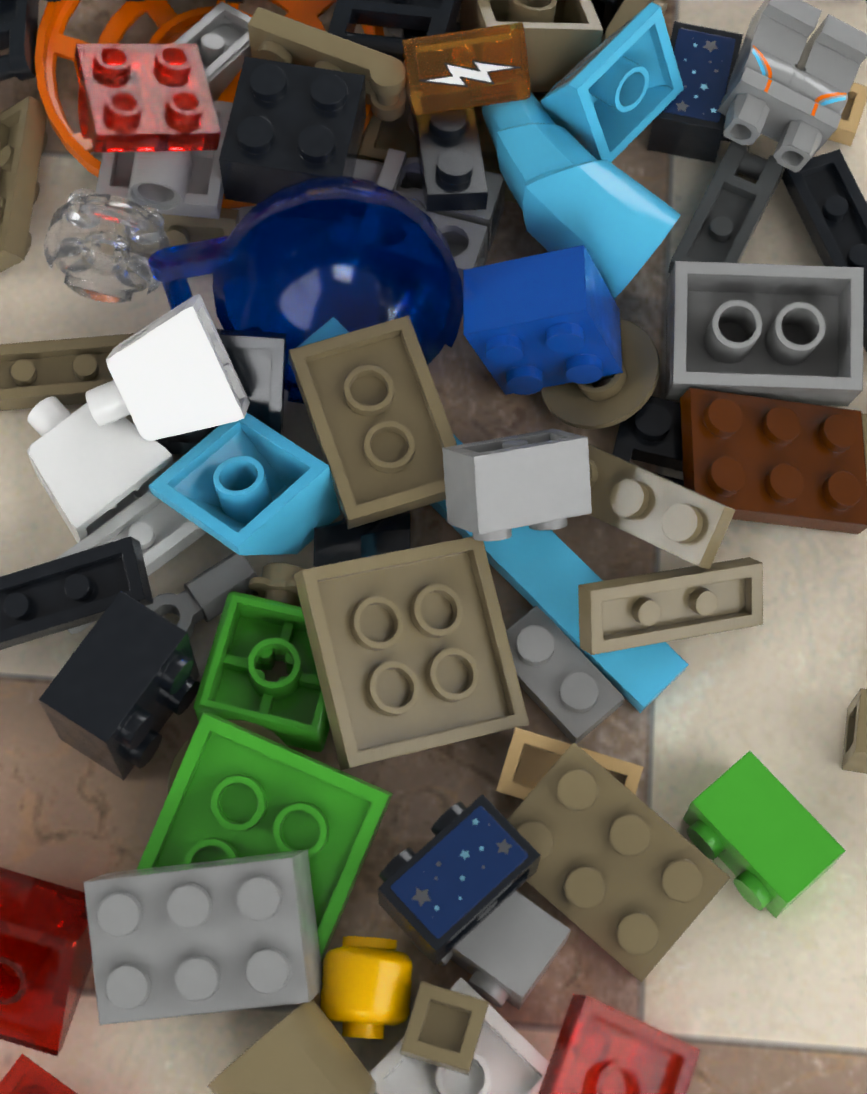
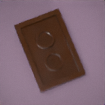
M689 388L680 397L684 487L735 509L736 511L732 517L733 520L859 534L867 528V480L861 411Z

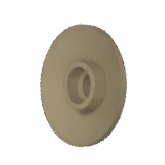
M620 319L623 373L604 376L600 380L589 384L572 382L545 387L540 390L545 404L554 416L573 427L601 429L625 421L646 404L653 394L659 379L660 359L653 340L641 327L633 322ZM613 378L606 385L597 387L602 380Z

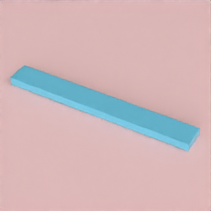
M332 317L298 347L346 334L349 331ZM454 435V438H455V441H456L457 445L463 444V443ZM446 500L430 504L447 521ZM452 526L463 538L473 536L472 532ZM529 526L513 528L512 536L508 539L483 541L489 564L533 607L538 606L639 713L652 703L689 665L666 642L595 655L580 649L578 585L603 580L552 530H533Z

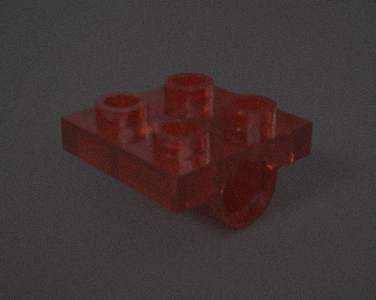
M76 44L74 65L79 83V125L82 137L84 139H91L94 152L214 151L218 149L221 131L198 44Z

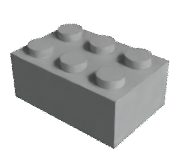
M675 261L667 280L665 399L680 400V397L689 388H697L813 405L848 406L863 391L864 267Z
M308 849L112 872L84 882L100 1025L310 1002L322 991L323 972Z

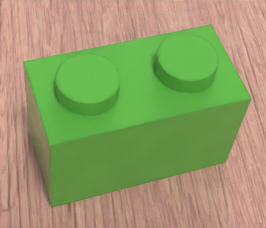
M751 751L746 753L695 798L683 818L689 825L687 834L693 844L709 859L714 860L719 857L737 876L733 879V882L742 897L757 910L766 908L775 918L826 873L846 851Z

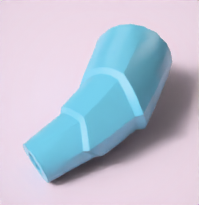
M509 83L496 88L485 99L482 106V115L497 152L499 170L523 211L527 232L548 252L585 245L615 299L655 252L681 214L608 160H597L566 128L554 123L527 86L520 83Z

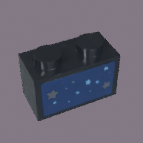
M674 21L670 41L684 90L653 120L647 150L712 163L716 162L721 141H732L723 135L726 115L718 112L723 97L727 93V87L739 55L743 34Z
M483 794L468 807L461 801L450 807L432 826L431 831L436 836L416 854L411 848H406L393 858L379 875L384 881L378 887L379 905L434 965L443 959L537 872L541 855Z

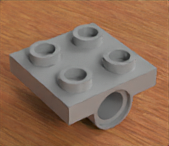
M114 92L95 191L98 208L219 219L224 194L219 157L233 102Z

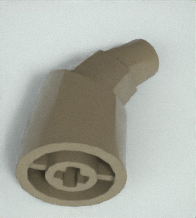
M313 999L310 1002L302 1003L207 1086L213 1094H376L375 1080Z

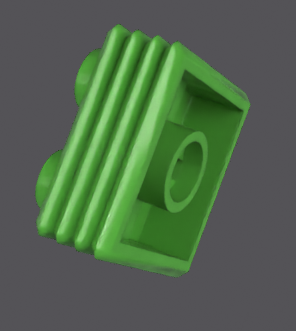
M237 591L228 593L194 703L198 722L202 713L209 712L225 720H242L261 725L275 733L286 745L314 752H321L324 749L330 725L300 606ZM276 661L284 662L288 676H281L276 682L267 681L265 673L261 669L272 670Z

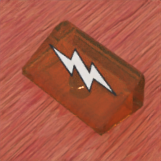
M522 22L402 40L406 69L405 86L414 115L439 113L530 98V76L525 32Z

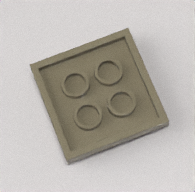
M472 536L303 569L294 574L340 770L515 729V727L519 728L530 725L483 541L474 540Z

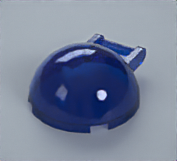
M347 176L310 178L285 186L254 206L231 230L229 236L163 248L153 253L148 260L153 278L163 284L171 310L193 297L187 278L213 273L212 287L216 315L223 329L286 333L284 389L288 391L289 402L304 404L292 367L288 364L289 350L297 348L332 317L349 332H353L409 315L426 363L429 365L445 344L452 348L457 338L463 315L462 280L444 235L432 219L398 192L371 180Z

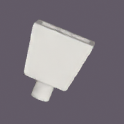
M200 294L187 299L114 347L106 358L107 367L113 380L90 389L85 393L89 410L99 426L102 427L131 415L144 441L158 440L237 422L245 418L250 404Z
M51 396L35 405L28 415V422L41 436L28 448V456L36 475L77 543L150 490L148 485L174 464L172 454L156 440L144 441L136 425L125 417L102 427L99 426L93 418L87 403L71 414L57 397Z

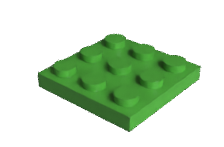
M202 713L136 870L308 849L322 963L393 793L212 713Z

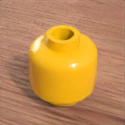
M343 936L342 947H335L325 955L320 1008L329 1020L343 1022L342 1037L384 1039L385 1025H399L408 1018L413 965L412 960L407 954L396 951L397 940L377 937Z

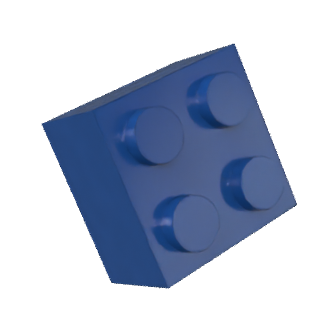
M585 245L463 270V335L505 395L513 393L530 395L539 392L545 387L572 382L589 384L600 380L604 376L623 373L620 309Z

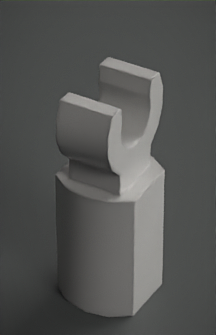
M234 552L185 583V590L179 594H160L153 598V604L146 607L160 616L167 613L178 615L180 619L176 626L186 631L190 638L197 622L202 619L209 622L222 613L229 592L237 591L249 595L254 593L255 591L248 587L249 580L258 576L246 558Z

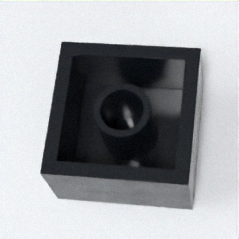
M245 56L219 157L225 199L344 218L366 120L365 75Z
M120 591L39 698L59 738L122 780L126 779L134 766L139 769L143 768L156 753L162 740V735L159 732L173 712L181 715L190 706L198 693L200 682L197 679L200 674L188 633Z

